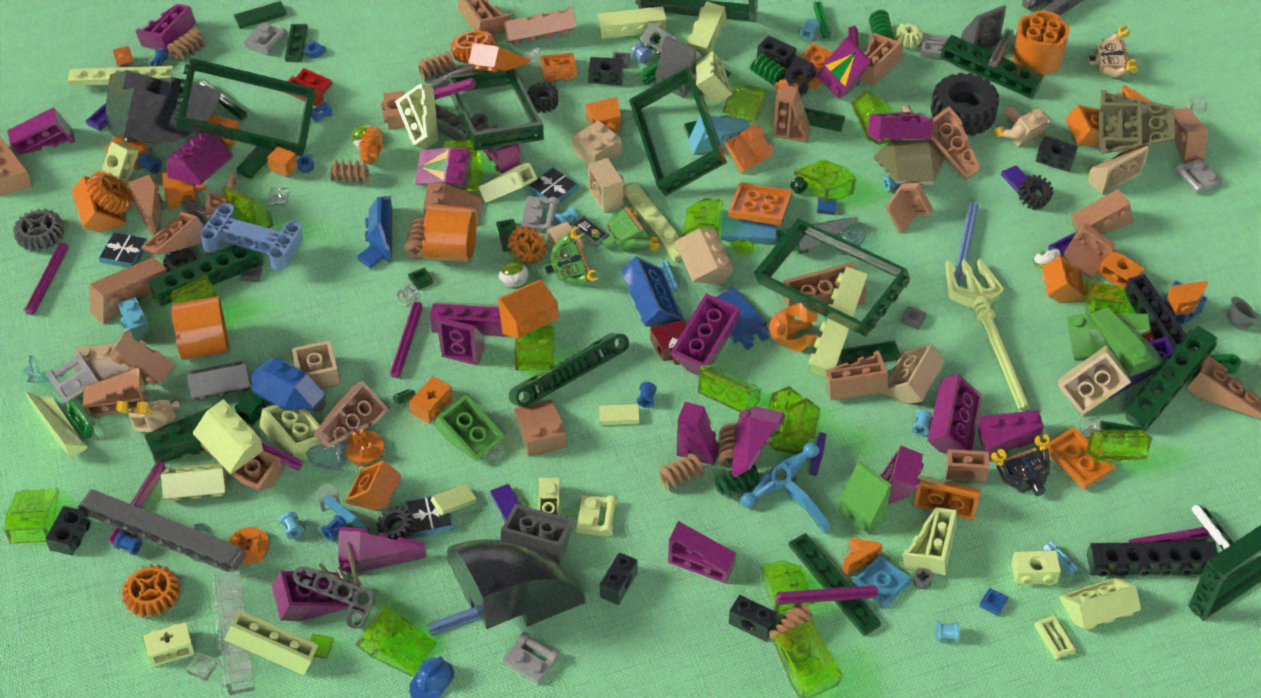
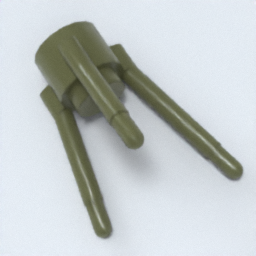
M347 544L346 548L354 580L351 577L346 579L340 567H337L336 570L340 578L361 585L351 546ZM319 563L322 571L331 574L322 563ZM341 585L339 588L341 595L343 594L345 597L349 595L350 590L348 586Z

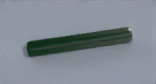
M206 80L199 83L200 85L217 89ZM221 92L218 103L240 120L246 118L247 112Z

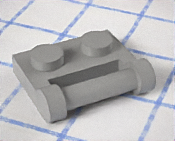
M263 22L244 41V47L268 55L273 46L281 38H285L288 33L283 27L277 28Z
M923 33L921 56L940 58L943 46L949 37Z
M1201 158L1184 165L1179 164L1174 169L1177 175H1181L1190 184L1197 195L1218 187L1222 183V179Z
M528 196L521 228L523 229L527 225L528 229L534 227L535 232L547 233V229L554 227L556 207L559 206L560 200L556 197ZM547 206L549 207L545 224H541L544 208Z
M81 352L54 371L50 370L46 373L65 403L82 393L84 387L99 382V379ZM78 364L83 368L62 382L58 380L59 376Z
M523 632L517 643L503 659V664L539 685L558 661L561 653L555 649L552 651L530 638V634ZM527 645L548 659L544 662L523 648Z

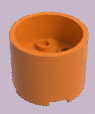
M1036 11L1035 14L1024 15L1018 23L1012 53L1013 62L1042 75L1056 72L1063 62L1070 32L1069 25H1066L1060 19L1061 16L1048 11Z
M440 204L428 205L423 224L425 228L424 240L422 241L424 258L470 263L476 243V209Z
M219 296L172 305V319L181 360L229 353L226 323Z

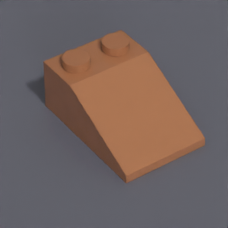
M146 175L128 182L135 208L153 237L160 231L161 203L163 201L160 194L157 193L159 186L156 180L152 181L150 176Z
M428 183L423 207L424 218L428 205L431 206V204L472 207L476 209L477 226H479L483 198L446 183Z
M181 212L141 248L144 251L160 255L202 243L201 231L204 225L197 216Z
M552 400L531 404L527 407L514 408L515 417L528 457L567 448L566 431Z

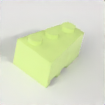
M706 2L705 6L700 9L698 21H695L693 25L692 35L688 36L687 44L696 48V51L704 56L711 53L716 45V37L722 35L720 30L728 25L725 7Z
M712 51L696 62V86L703 92L704 97L708 101L711 100L716 105L732 95L723 62Z
M421 83L395 102L413 146L426 150L439 141L434 89Z
M937 507L933 510L924 523L918 536L914 537L909 549L903 553L904 569L916 571L919 568H926L931 573L946 575L957 528L956 510Z

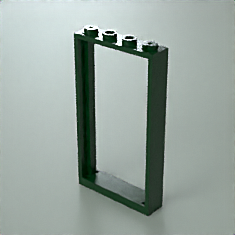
M636 0L639 9L663 6L665 13L699 16L700 9L705 6L706 2L724 6L727 19L756 22L758 0H748L749 4L712 0Z
M190 58L189 64L185 63L183 74H186V79L182 78L180 89H183V94H179L177 101L180 109H176L174 120H177L176 127L273 150L278 146L295 153V155L303 156L316 88ZM195 71L305 97L298 143L187 118L186 112Z
M689 66L629 99L657 187L665 197L727 163L702 91L696 86V75ZM689 83L713 151L664 177L642 109Z
M515 68L507 71L498 70L497 73L483 71L447 77L448 85L472 78L476 85L475 88L470 90L512 84L531 122L476 131L460 93L450 95L474 151L544 140L543 123Z
M797 218L754 271L758 284L798 304L802 303L806 308L865 337L875 328L876 323L887 313V309L898 299L901 291L910 282L906 268ZM805 235L896 277L862 321L772 278L773 274Z
M1261 525L1207 561L1188 605L1191 611L1203 621L1261 582V556L1225 579L1226 575L1261 552Z

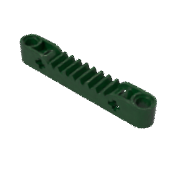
M610 333L590 344L589 347L584 348V350L578 351L577 354L571 355L572 357L559 362L558 365H553L552 368L546 369L545 372H541L539 375L533 376L513 387L509 392L510 402L517 406H530L625 352L629 347L628 337L620 333ZM616 339H618L617 347L615 346ZM521 392H523L524 397L520 401L519 395Z

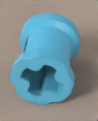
M812 18L807 19L805 26L800 30L801 37L805 40H811L814 37V32L819 29V22Z
M883 177L884 188L887 192L900 187L901 184H897L891 177Z
M569 207L567 211L555 215L557 225L564 222L570 224L579 220L578 214L573 207Z
M919 410L915 413L916 422L912 426V432L917 436H927L930 431L929 423L932 421V414L926 410Z
M287 512L280 517V523L285 527V534L288 539H296L304 533V528L299 525L298 516L295 512Z
M936 622V641L941 639L959 641V623L941 624Z

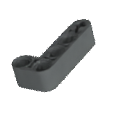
M435 104L438 131L466 147H472L460 117ZM476 114L471 118L476 131L488 128V120L485 115Z
M302 566L294 571L293 578L296 584L350 604L346 615V623L350 628L357 629L365 625L375 601V594L372 590L310 566ZM306 570L307 576L315 577L316 574L317 576L314 580L305 579L303 581L300 573ZM322 577L329 580L330 584L327 589L320 587L319 581ZM341 585L348 586L350 590L348 596L345 597L340 594L339 588ZM362 592L369 595L370 600L367 604H363L359 600V595ZM353 613L361 615L362 621L360 624L352 622L351 617Z

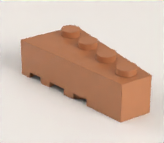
M573 7L567 8L565 11L557 10L545 15L538 14L529 18L524 17L503 23L507 42H512V45L522 43L523 39H528V41L538 40V36L543 35L544 38L554 37V33L560 32V35L569 34L570 30L577 27Z
M0 137V196L32 187L26 169Z
M152 257L91 283L90 313L104 325L120 314L117 303L136 297L137 301H140L151 293L149 280L167 273V268Z
M851 262L784 280L783 283L827 305H833L834 300L831 299L834 288H839L840 284L836 282L840 272L844 273L846 267L854 270L857 269L854 263ZM865 286L861 292L858 304H864L867 295ZM783 296L787 307L798 304Z

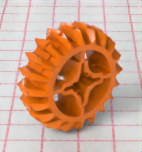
M475 30L458 35L450 45L454 59L460 63L463 62V64L469 63L473 44L495 46L496 42L492 33Z
M98 171L91 175L87 181L86 191L89 193V197L93 198V202H96L103 210L106 209L109 213L113 212L116 215L118 213L123 214L133 204L130 188L127 187V184L122 179L117 178L112 173Z
M150 563L149 568L142 566L140 571L134 570V575H128V581L123 582L122 600L126 604L127 609L132 611L135 616L140 614V617L144 618L148 615L151 619L154 614L161 616L162 611L168 613V607H175L174 601L179 600V580L176 578L175 573L170 571L167 566L162 568L158 564L154 568ZM166 584V590L163 592V586ZM139 590V591H140V592H139V596H138L137 598H135V595H136L137 591Z

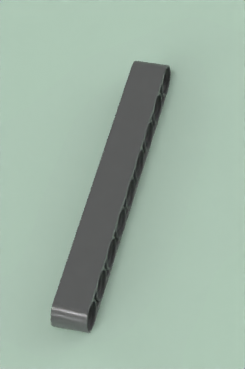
M93 489L88 491L78 505V509L86 511L89 517L229 573H235L246 557V553L235 545Z

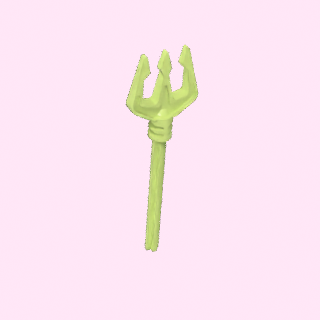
M963 259L961 263L962 273L966 277L967 289L960 288L954 277L956 268L950 260H947L945 265L949 298L969 308H973L978 322L983 324L1017 407L1021 412H1024L1030 406L994 322L996 314L991 305L999 299L1003 292V286L984 262L978 259V273L985 277L989 286L987 289L983 288L973 275L971 266Z

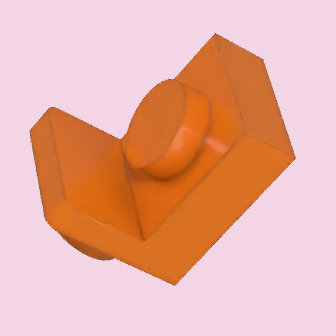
M129 46L113 49L117 66L134 62Z

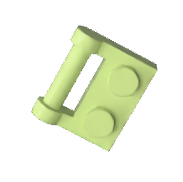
M582 495L576 533L612 536L614 531L612 526L615 507L618 504V498L615 496L598 497ZM601 507H607L604 525L598 526Z

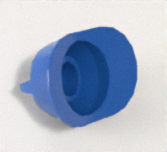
M441 656L425 660L410 683L409 692L411 697L439 698L454 678L452 665L444 661Z

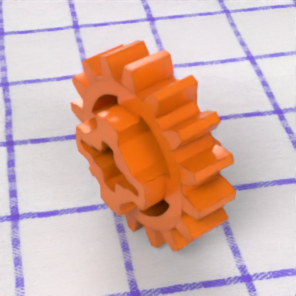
M370 126L363 133V138L359 142V148L361 149L359 155H361L360 160L362 162L365 161L366 164L373 165V163H376V158L379 159V154L384 147V143H382L384 137L382 136L383 131H381V128Z
M527 225L523 229L519 226L516 230L512 231L507 240L509 241L507 248H511L509 254H515L514 260L519 258L521 264L526 261L527 265H530L531 262L536 264L538 260L544 257L547 251L545 248L547 243L543 242L545 236H539L541 231L535 232L534 227L528 229Z

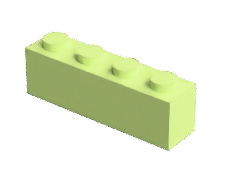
M663 6L598 13V29L601 39L642 35L650 21L666 31V16Z
M239 609L224 638L227 642L302 675L308 669L318 647V644Z

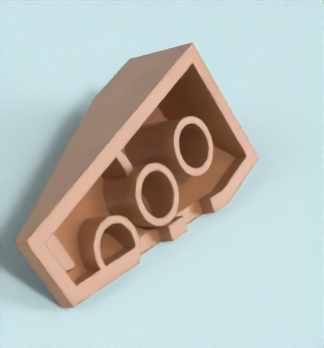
M947 107L933 118L931 140L926 141H929L944 157V160L967 180L977 173L980 167L969 144L967 134H965L961 119L950 107Z
M1210 356L1206 358L1189 379L1187 389L1193 395L1261 419V400L1253 392H1246L1241 386L1242 382L1237 378L1233 380L1226 373L1228 369Z
M363 381L359 382L342 396L315 431L314 436L326 448H330L352 436L354 431L358 433L361 428L366 429L377 423L389 409Z
M201 443V446H202L211 456H213V455L204 447V445ZM263 451L233 472L232 475L242 484L261 491L273 487L284 470L279 457Z

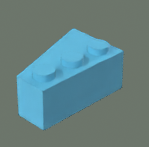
M701 115L689 138L693 155L713 151ZM711 116L723 150L727 149L724 142L750 127L748 119Z

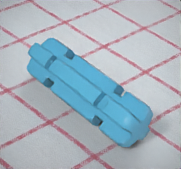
M668 261L661 262L660 268L670 291L677 292L679 285L672 268H670V263Z
M1048 542L1043 548L1044 551H1056L1059 566L1062 569L1065 568L1064 571L1069 576L1075 575L1078 567L1073 562L1070 563L1071 560L1060 548L1057 549L1058 546L1054 542Z

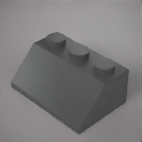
M247 360L193 370L187 374L191 398L196 397V400L207 399L208 395L216 394V397L228 394L227 391L235 390L236 393L247 391V387H250Z
M515 504L501 529L500 540H509L530 546L559 564L566 551L574 520Z

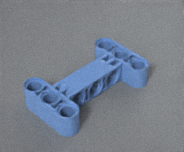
M229 203L219 205L201 231L202 245L206 252L217 251L223 242L269 254L271 268L275 271L284 270L288 266L303 241L302 228L299 222H288L281 232L236 220L234 207Z

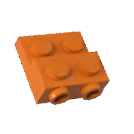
M573 53L540 56L543 80L552 82L556 79L571 80L573 77H577Z
M756 124L724 142L725 147L741 173L773 155L772 144L768 141L766 142L763 137V129Z

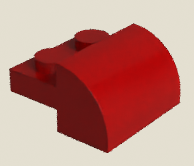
M303 68L296 77L291 76L288 80L289 82L316 88L313 106H318L324 101L323 95L332 85L331 79L306 68ZM289 94L305 102V97Z

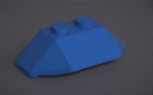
M391 196L377 197L369 209V217L365 218V225L368 228V231H365V241L369 242V246L382 253L386 261L392 262Z
M277 357L264 361L251 374L253 393L284 410H314L326 397L325 393L307 373Z

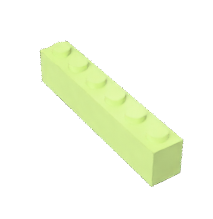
M846 267L844 273L840 272L836 283L840 285L838 289L834 288L831 296L834 302L833 305L829 304V306L853 317L868 274ZM829 318L827 321L823 320L819 330L823 332L822 336H817L814 348H817L816 353H811L808 362L811 365L809 372L826 377V370L836 367L849 328Z

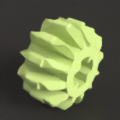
M906 23L905 25L900 24V27H897L895 40L901 42L904 49L909 48L911 50L912 47L917 48L918 45H921L923 30L920 29L919 25L915 26L914 23Z

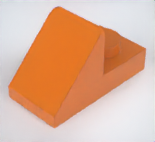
M850 538L849 550L852 553H849L844 558L842 571L849 576L871 563L879 554L881 555V543Z

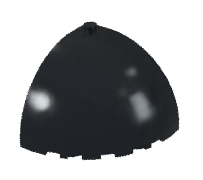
M129 70L110 74L106 98V120L110 133L114 137L124 139V142L132 144L135 141L145 143L172 142L194 133L195 131L176 127L177 120H174L176 109H180V105L177 104L178 96L183 94V89H180L182 79L176 77L157 79ZM192 83L186 117L207 122L219 102L222 91Z
M480 539L449 546L447 549L448 563L470 607H476L486 629L521 615L528 627L585 603L582 591L567 571L556 561L530 546L509 540Z

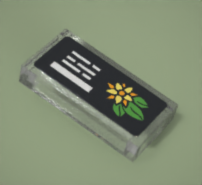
M585 216L571 224L574 228L580 227L576 230V233L578 235L584 233L582 238L595 248L603 243L602 241L609 237L607 232Z

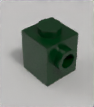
M249 390L234 406L236 413L242 420L253 426L260 419L262 409L267 408L265 399Z

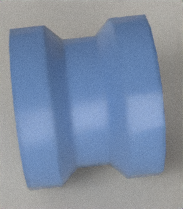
M640 42L635 44L631 50V56L638 59V62L642 64L646 63L652 55L651 49L645 48V45Z

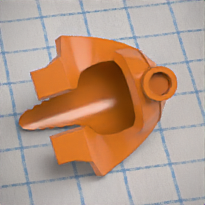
M802 303L789 306L772 317L769 323V332L778 344L788 349L802 352L807 346L815 344L817 335L806 334L796 339L794 333L810 329L812 327L811 322H817V312H809ZM794 316L799 317L801 320L794 319Z

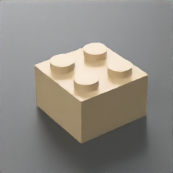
M598 120L572 136V152L587 164L605 158L611 161L622 154V139Z
M608 158L588 164L589 191L603 213L622 207L623 198H625L623 191L625 182L623 177L617 173L616 166L611 164Z
M330 340L292 348L296 368L307 373L318 387L322 388L340 384Z

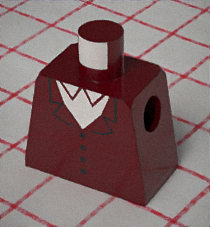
M685 320L650 328V341L663 361L673 360L675 365H681L671 355V350L686 327Z

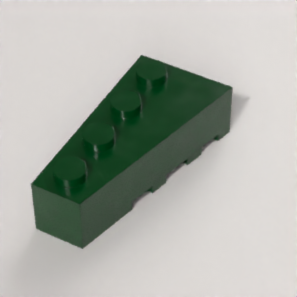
M212 407L145 434L144 437L155 463L157 461L164 462L182 458L184 454H200V451L205 450L201 446V442L193 435V431L206 411Z

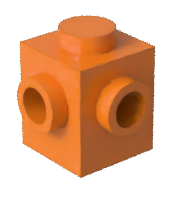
M278 146L267 157L269 169L288 177L297 167L295 153Z

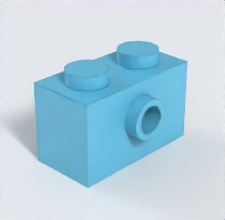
M136 297L117 303L122 316L119 319L123 329L127 328L132 332L130 336L137 341L151 338L152 335L148 322Z

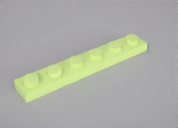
M173 66L70 69L68 83L69 86L108 85L110 74L124 70L157 79L173 77L174 70Z
M637 182L624 186L625 199L629 205L638 213V216L651 233L658 238V242L674 262L681 260L682 257L675 244L676 240L680 239L679 235Z

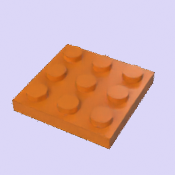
M740 182L728 210V217L781 226L792 197V190Z

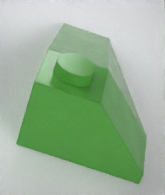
M1109 307L1091 313V317L1129 377L1162 365L1164 361L1155 347Z
M1091 313L1067 317L1074 360L1087 359L1106 345L1112 349L1091 317ZM1117 314L1141 336L1151 332L1148 314Z

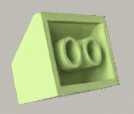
M224 399L206 411L193 431V435L230 475L263 452L259 436Z
M276 405L262 409L259 426L278 449L304 460L309 458L322 445L314 436L315 431L320 425L306 409L284 410Z
M220 463L167 468L161 474L163 499L169 498V501L182 500V497L190 496V499L202 498V495L210 494V497L222 496L228 489V471Z
M1112 578L1059 596L1073 623L1086 630L1093 629L1100 623L1114 622L1115 618L1121 616H1132L1134 612L1141 610L1136 585L1118 578Z

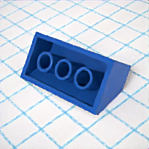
M635 256L621 272L624 276L623 280L630 290L629 294L636 304L635 308L639 311L641 322L646 327H656L683 321V316L661 268Z

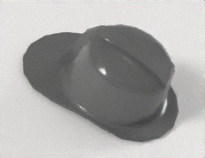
M1236 296L1232 297V306L1229 308L1227 316L1233 325L1239 329H1247L1252 325L1261 327V317L1243 299Z

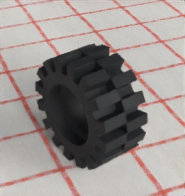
M538 82L537 85L533 84L532 87H529L527 94L537 113H540V111L546 113V110L551 112V108L553 110L556 109V106H558V90L556 86H552L551 83L546 85V82H543V84Z
M1036 174L1032 175V177L1028 176L1018 189V195H1021L1019 200H1024L1022 204H1028L1027 208L1029 209L1031 206H1033L1032 210H1036L1037 207L1038 210L1045 207L1054 194L1052 192L1053 186L1049 187L1051 182L1047 183L1046 177L1041 179L1042 175H1038L1037 178ZM1030 188L1038 189L1042 196H1034L1030 192Z
M185 248L175 250V252H169L170 255L166 254L163 259V265L167 268V272L179 268L176 267L177 264L192 263L197 260L194 251L191 252L188 248L185 251Z
M396 505L393 506V510L389 507L387 508V513L384 511L381 513L383 517L378 518L380 523L376 525L379 534H387L386 537L394 540L400 537L409 539V536L414 537L412 531H417V522L407 508L403 506L398 508ZM403 521L400 528L391 531L394 523Z

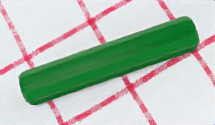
M815 1L813 8L819 22L821 35L824 39L830 38L831 30L821 1Z

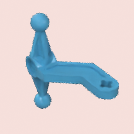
M809 442L805 444L803 452L782 460L772 467L752 493L746 492L741 496L742 506L752 508L755 506L757 498L783 487L786 493L805 509L824 533L832 529L831 524L810 497L791 481L807 458H814L818 455V445ZM778 469L784 472V479L782 481L775 477Z

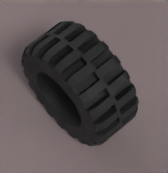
M973 73L951 74L948 78H943L935 86L931 103L932 118L947 107H950L961 119L965 134L976 136L977 133L981 134L988 130L995 122L999 105V93L995 86L989 80H984L982 76H975ZM957 103H968L973 106H962Z

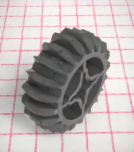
M38 208L37 211L24 212V217H19V220L15 222L13 227L14 238L17 240L18 245L25 250L29 249L31 252L37 250L40 252L41 249H45L47 251L48 247L54 248V243L58 244L59 239L63 238L64 224L58 213H54L53 210L48 211L46 208L41 211Z

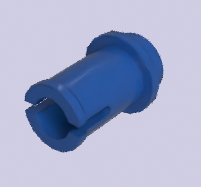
M165 48L157 49L156 55L150 64L152 67L161 66L164 60L169 57L168 51Z

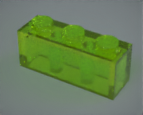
M1091 430L1086 453L1097 462H1105V460H1112L1114 462H1121L1122 460L1132 462L1147 460L1152 437L1141 430Z

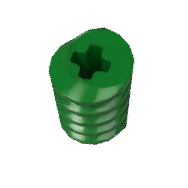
M886 10L874 11L869 17L872 35L875 33L894 40L895 37L888 12Z
M765 54L757 57L750 66L751 71L774 86L775 83L784 79L787 70L785 67H781V64H776L775 60L771 61V58Z

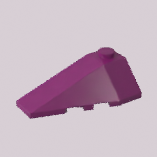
M755 406L749 410L744 409L739 414L735 427L732 466L734 478L751 469L761 455L759 450L771 441L770 434L773 431L777 432L785 418L783 412Z
M339 528L338 561L341 570L347 573H352L346 548L347 544L351 546L357 572H365L424 559L427 556L426 546L423 542L401 537L394 540L386 537L387 534L380 533L379 536L367 533L368 530L362 528Z

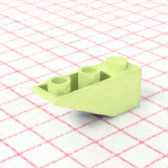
M521 163L478 186L484 202L487 203L537 180L531 163Z
M539 478L538 510L560 516V478Z

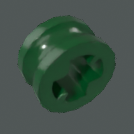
M801 176L794 178L790 183V188L795 194L803 193L808 187V183Z

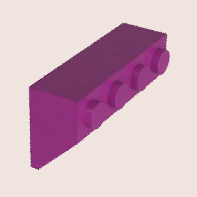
M199 132L167 158V178L201 185L231 160L233 155L217 136Z
M706 293L671 350V355L687 371L705 379L740 319V308Z
M440 301L432 304L430 315L432 333H438L437 318L440 317L473 325L483 336L507 337L502 331L499 305Z
M960 374L940 380L927 440L940 453L947 454L948 449L972 451L983 396Z

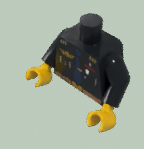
M1047 434L1043 435L1044 443L1040 441V436L1035 438V444L1040 447L1039 450L1035 447L1006 458V452L1003 449L998 450L999 458L996 452L991 454V460L998 463L997 469L1004 483L1016 488L1020 493L1032 490L1037 497L1045 493L1046 489L1043 485L1050 474L1049 450L1046 449L1050 438Z

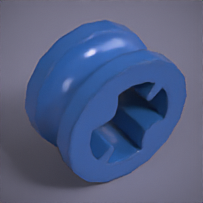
M302 156L297 160L300 172L309 173L314 169L313 159L310 156Z

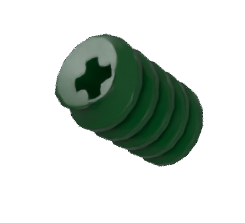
M753 464L750 470L735 478L732 475V470H730L728 473L721 474V477L716 476L714 479L718 492L722 496L726 495L729 499L732 497L731 491L738 495V488L745 492V485L752 489V482L756 486L760 482L755 464Z

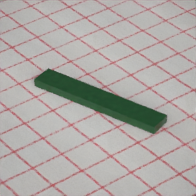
M806 533L789 542L791 550L824 589L851 587ZM862 599L834 601L863 637L881 627L879 619Z

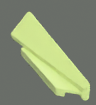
M26 392L29 402L69 458L88 449L53 398L34 396L32 393Z

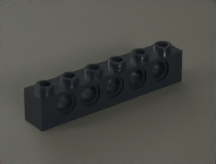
M1143 274L1128 278L1123 294L1137 314H1148L1155 340L1168 337L1174 349L1178 344L1182 345L1186 340L1185 332L1147 276ZM1195 347L1189 348L1192 351H1196ZM1184 361L1177 362L1179 365L1187 364Z
M1216 542L1090 543L1087 551V560L1090 575L1101 577L1107 575L1189 576L1191 574H1202L1207 561L1218 554Z

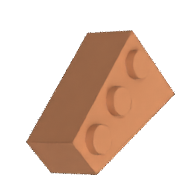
M458 0V10L473 31H488L492 35L505 32L503 23L510 20V15L508 13L503 14L499 11L498 6H492L488 3V0Z
M873 33L868 49L864 52L871 60V63L863 73L860 81L875 86L902 60V43Z
M780 84L775 100L773 137L807 143L811 127L797 87Z
M1189 108L1174 109V143L1183 163L1186 164L1198 158L1205 162L1208 129Z
M1119 189L1071 215L1072 226L1076 231H1079L1085 223L1100 234L1133 224L1130 203Z
M127 329L110 351L111 359L120 365L122 363L127 365L129 371L140 368L141 375L146 377L145 380L154 386L156 384L161 385L175 363L157 350L153 351L145 346L146 343L143 340L137 341L130 336L132 332Z
M876 351L874 356L866 359L860 357L856 363L850 365L844 363L826 370V385L830 400H842L844 398L888 392V372L880 352Z
M140 368L84 387L83 406L91 417L122 413L116 410L117 401L129 402L128 408L132 406L137 408V402H147V390Z

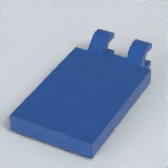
M735 288L716 296V298L740 308V319L730 335L734 343L740 341L745 349L748 350L754 347L751 343L754 341L753 334L756 333L762 342L769 339L767 334L770 332L766 327L767 323Z

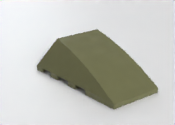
M1101 89L1099 107V148L1101 154L1175 140L1174 107L1152 101L1150 103L1144 102L1135 97L1131 99L1123 97L1124 95L1116 93L1115 95Z
M892 140L874 155V160L878 161L881 167L884 166V171L889 173V176L897 184L920 183L921 185H934L939 169L944 162V157L929 141Z

